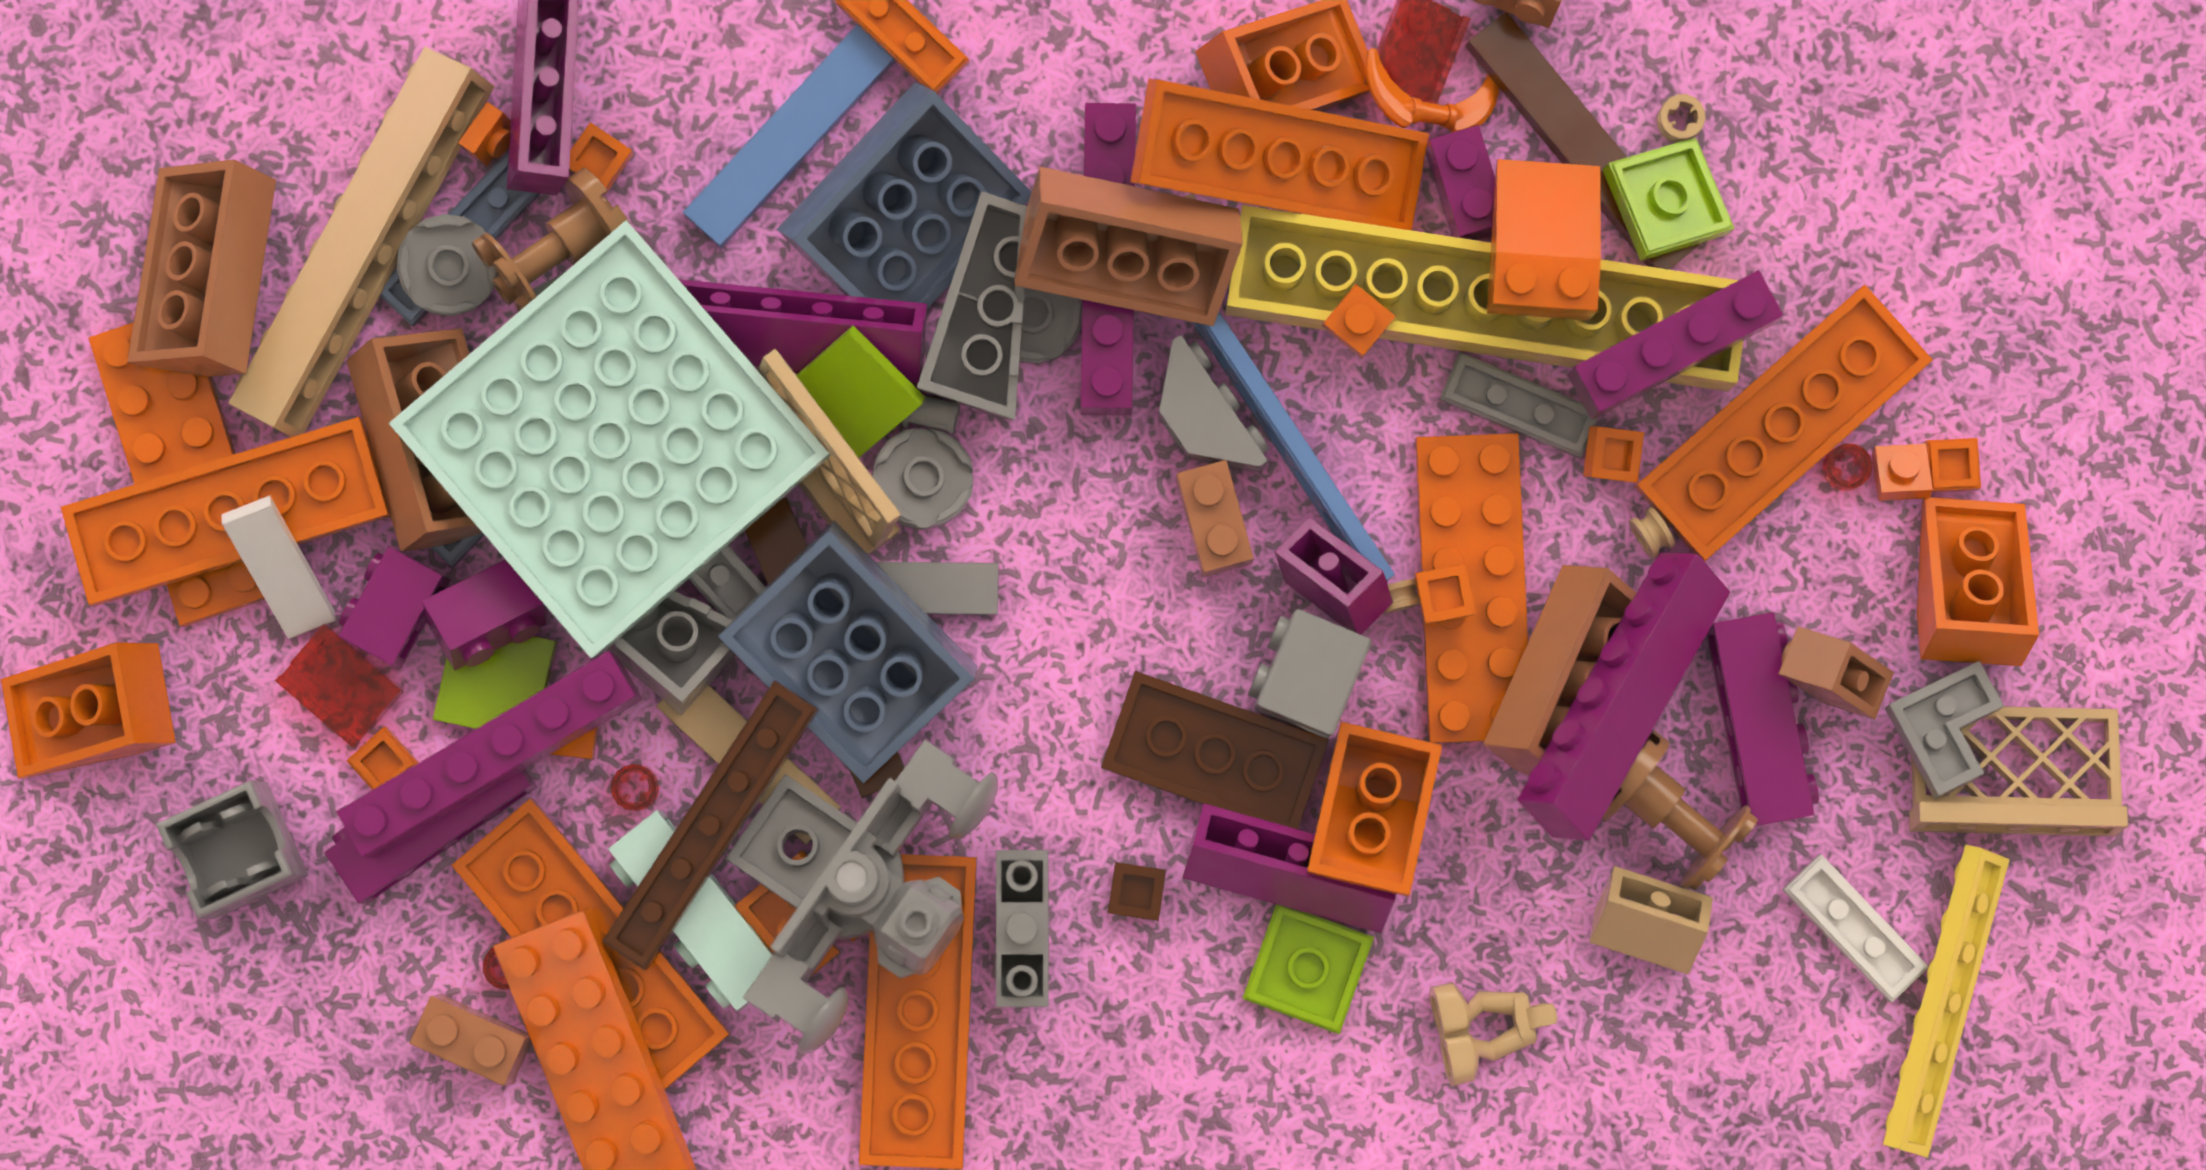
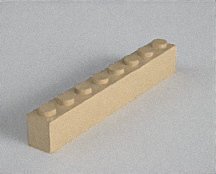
M423 48L417 61L410 67L407 79L393 105L385 112L382 125L371 145L362 154L358 168L345 192L336 201L333 213L323 232L313 243L309 257L296 281L288 288L284 302L275 319L262 335L260 346L252 358L246 374H242L239 377L235 391L228 404L290 437L305 433L397 265L400 245L408 231L421 222L461 149V146L458 144L459 140L484 107L495 87L471 67L430 48Z

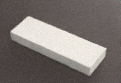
M271 496L222 514L224 529L288 639L336 621L333 606Z
M1818 854L1782 889L1888 1002H1893L1928 969L1929 966L1822 854Z

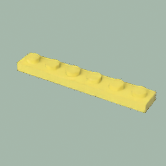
M1965 844L1962 858L1956 866L1954 874L1955 884L1948 909L1943 914L1941 920V934L1936 953L1928 967V982L1921 1007L1914 1018V1032L1907 1058L1900 1068V1083L1893 1108L1886 1119V1134L1883 1145L1927 1158L2010 860L1986 849Z

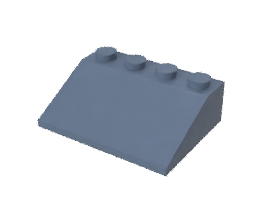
M914 82L776 230L844 295L926 303L928 309L952 282L981 191L1022 205L1029 201L1032 191L934 90Z
M835 520L802 550L718 636L768 688H770L774 681H778L820 709L808 728L863 783L975 679L978 667Z

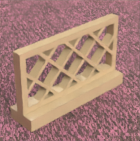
M774 349L762 358L758 372L830 453L825 462L798 484L828 525L835 520L870 555L898 535L900 528L896 522L901 515L778 351Z
M2003 707L2000 711L1983 718L1994 720L2008 734L1992 752L1969 731L1977 722L1960 729L1967 743L1984 759L1980 763L1981 768L1983 769L1989 764L2010 784L1999 797L1984 795L1970 782L1953 790L1948 796L1943 795L1934 800L1932 795H1926V783L1911 758L1913 808L1909 811L1910 832L2115 837L2128 827L2127 806H2122L2118 709ZM2008 720L2023 721L2017 727H2015ZM2032 720L2045 721L2060 736L2044 753L2039 751L2021 733ZM2059 721L2075 722L2067 729ZM2082 722H2104L2105 744L2095 754L2072 734ZM2012 739L2035 760L2018 778L1995 757ZM2063 741L2069 744L2086 761L2070 779L2047 758ZM2104 753H2106V766L2099 760ZM2039 765L2062 786L2051 798H2038L2022 783ZM2092 767L2107 781V799H2089L2074 783ZM1964 788L1971 796L1956 795ZM2016 790L2022 797L2008 796ZM2067 791L2075 799L2059 797Z

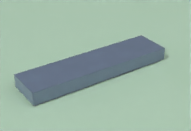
M509 151L448 213V215L462 216L473 221L495 240L540 195V193L507 189ZM395 269L380 297L414 327L428 311L416 305L403 290L397 269Z

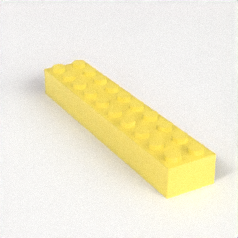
M1242 205L1240 222L1243 245L1230 279L1225 315L1326 330L1322 327L1324 321L1353 286L1357 284L1396 316L1379 339L1573 368L1577 364L1738 280L1601 259L1598 311L1591 320L1487 313L1491 255L1490 242ZM1743 341L1665 382L1728 392L1738 382Z

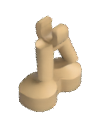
M1453 982L1432 986L1429 990L1432 1013L1440 1038L1444 1069L1451 1086L1475 1080L1479 1057L1496 1061L1517 1050L1535 1044L1537 1041L1535 1028L1552 1025L1557 1022L1556 1008L1553 1004L1542 1003L1530 1006L1528 995L1524 992L1478 991L1467 1003L1462 992ZM1483 1011L1512 1015L1514 1027L1491 1041L1474 1039L1468 1030L1471 1021Z

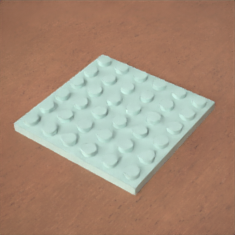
M627 220L389 422V425L593 660L607 650L830 456L825 447Z

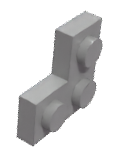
M1977 661L1890 703L1885 710L1935 800L1980 778L1984 774L1960 729L2000 711L2004 704L1980 661Z

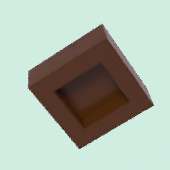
M1115 862L1108 913L1159 921L1166 870Z

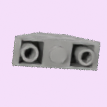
M1179 335L1172 340L1159 408V419L1187 459L1206 463L1227 460L1228 467L1259 472L1266 467L1268 462L1264 456V453L1270 450L1266 441L1253 424L1245 428L1237 417L1235 411L1241 408L1240 404L1225 383L1217 387L1206 372L1212 364L1199 344L1194 341L1188 345L1182 335Z
M996 850V1007H1048V850Z

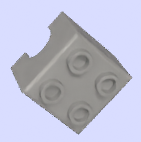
M1300 609L1295 610L1290 619L1280 616L1267 648L1276 651L1270 667L1261 663L1248 692L1249 696L1256 698L1254 710L1290 726L1328 739L1335 733L1371 646L1370 638Z
M250 780L156 824L166 849L175 854L185 871L190 886V891L186 892V895L197 919H216L309 876L268 782Z

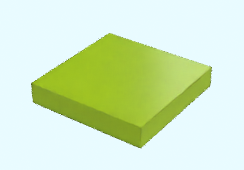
M1696 137L1610 162L1602 169L1640 261L1726 236L1735 229Z
M854 326L850 327L796 374L797 378L858 458L919 408L926 398Z
M535 636L522 643L511 642L495 650L494 654L482 664L473 667L465 665L455 671L448 658H446L432 720L477 729L547 688L558 642Z
M1276 904L1242 999L1340 1034L1374 937L1313 914Z

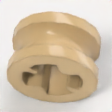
M1677 94L1670 97L1663 104L1657 116V126L1660 133L1667 140L1674 143L1695 138L1705 122V110L1702 104L1695 97L1687 94ZM1679 106L1689 110L1687 116L1692 114L1694 116V123H1688L1684 131L1673 128L1676 121L1671 123L1668 121V114H1674Z
M1650 507L1645 511L1646 516L1643 519L1634 517L1629 520V525L1646 554L1651 559H1655L1659 555V549L1662 547L1671 549L1676 544L1671 531L1662 517L1654 508Z
M1415 579L1388 584L1393 603L1382 614L1420 605L1419 598L1415 593Z

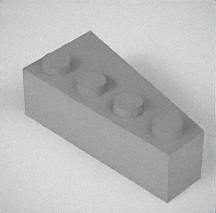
M981 191L917 389L1015 422L1024 287L1014 286V278L1027 206Z
M674 591L605 651L616 654L626 669L682 716L705 688L712 683L736 656L718 637L733 620L712 610L711 606L693 597L690 599Z

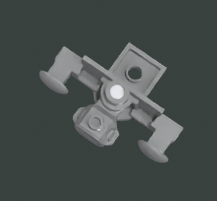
M924 739L896 781L891 778L887 780L858 823L785 774L725 858L728 862L797 909L770 946L774 954L743 998L777 1023L783 1019L802 1032L804 1035L798 1045V1053L809 1054L822 1047L833 1036L844 1018L848 1005V994L844 987H840L828 999L806 984L837 938L850 939L874 932L878 950V963L900 979L915 974H926L935 966L960 930L964 920L961 892L940 877L925 881L904 882V866L899 850L932 803L955 818L949 831V837L960 838L972 832L984 820L995 801L998 779L994 772H990L979 783L957 768L958 765L955 759ZM795 833L809 835L813 843L810 854L801 860L788 858L784 850L787 839Z

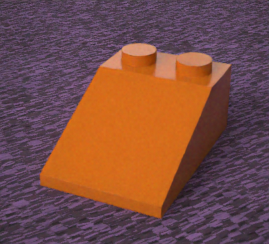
M1320 0L1222 31L1195 51L1209 87L1215 91L1320 112L1370 92L1365 74V61L1368 49L1347 0Z
M1497 159L1487 313L1591 320L1598 311L1601 264L1600 166Z
M1934 497L1923 499L1917 595L1920 659L1965 663L1980 661L1981 664L2008 666L2023 665L2039 637L2025 504Z
M115 642L1 679L18 779L138 755L176 743L158 643Z
M1341 722L1335 738L1307 873L1409 897L1442 745Z

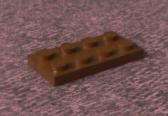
M1135 671L1101 769L1200 804H1208L1298 829L1329 739Z

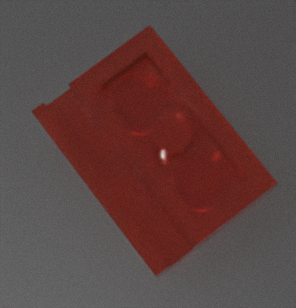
M1396 0L1377 48L1380 61L1391 80L1410 97L1420 98L1422 102L1437 104L1471 18L1450 11V8L1433 0ZM1365 78L1364 84L1368 85L1367 79Z
M325 624L322 625L295 656L285 672L275 680L354 748L360 744V740L366 733L373 729L405 692Z

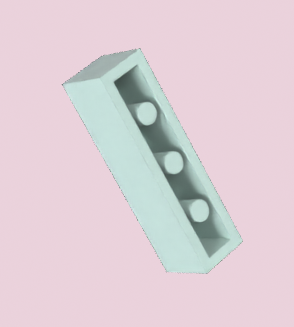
M656 810L608 848L615 858L609 865L628 888L634 883L637 887L639 886L676 830V827L663 811ZM711 873L673 932L679 940L673 945L692 969L699 964L711 978V981L705 986L714 999L724 1009L731 1004L736 1011H739L749 1004L743 996L770 960L773 953L734 907L736 905L735 901Z

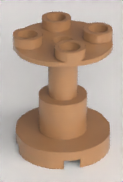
M582 168L570 176L564 184L573 205L545 223L549 234L513 258L488 233L471 242L474 251L484 265L488 268L493 266L498 276L492 279V283L499 295L508 305L514 303L518 311L522 310L537 297L530 283L566 259L574 265L624 221H628L619 205L612 207L603 196L608 190L586 168Z
M1653 729L1604 814L1602 821L1606 822L1624 805L1652 829L1660 822L1663 823L1699 853L1680 884L1683 888L1690 887L1692 890H1696L1704 880L1709 883L1720 872L1728 860L1722 852H1725L1735 841L1740 843L1754 828L1758 819L1750 813L1751 808L1745 805L1719 830L1682 800L1681 797L1686 789L1657 766L1667 751L1670 742Z

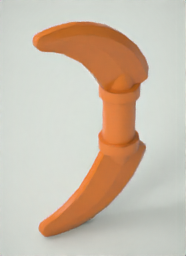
M1375 48L1367 51L1365 74L1371 95L1386 117L1401 128H1406L1411 123L1423 122L1441 125L1442 128L1449 129L1450 133L1476 125H1482L1491 115L1496 105L1499 87L1488 74L1483 84L1472 96L1456 104L1446 103L1445 105L1422 102L1420 98L1410 97L1391 80L1380 61L1378 51Z

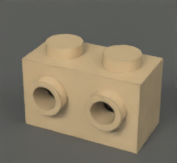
M1614 866L1595 908L1589 943L1689 974L1708 934L1713 897Z

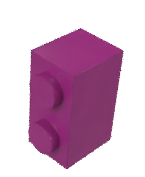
M1479 125L1430 139L1426 149V156L1451 237L1478 240L1492 236L1495 175Z
M1311 517L1304 521L1274 551L1285 583L1348 630L1361 635L1393 603L1384 571Z
M388 546L384 555L378 552L369 563L364 574V579L368 583L360 598L353 597L345 606L339 619V624L343 628L338 637L401 669L427 623L422 600L446 589L451 579Z
M506 559L422 600L426 622L454 671L465 665L473 667L482 664L494 654L495 650L511 642H525L534 637L541 627L547 625L542 601Z

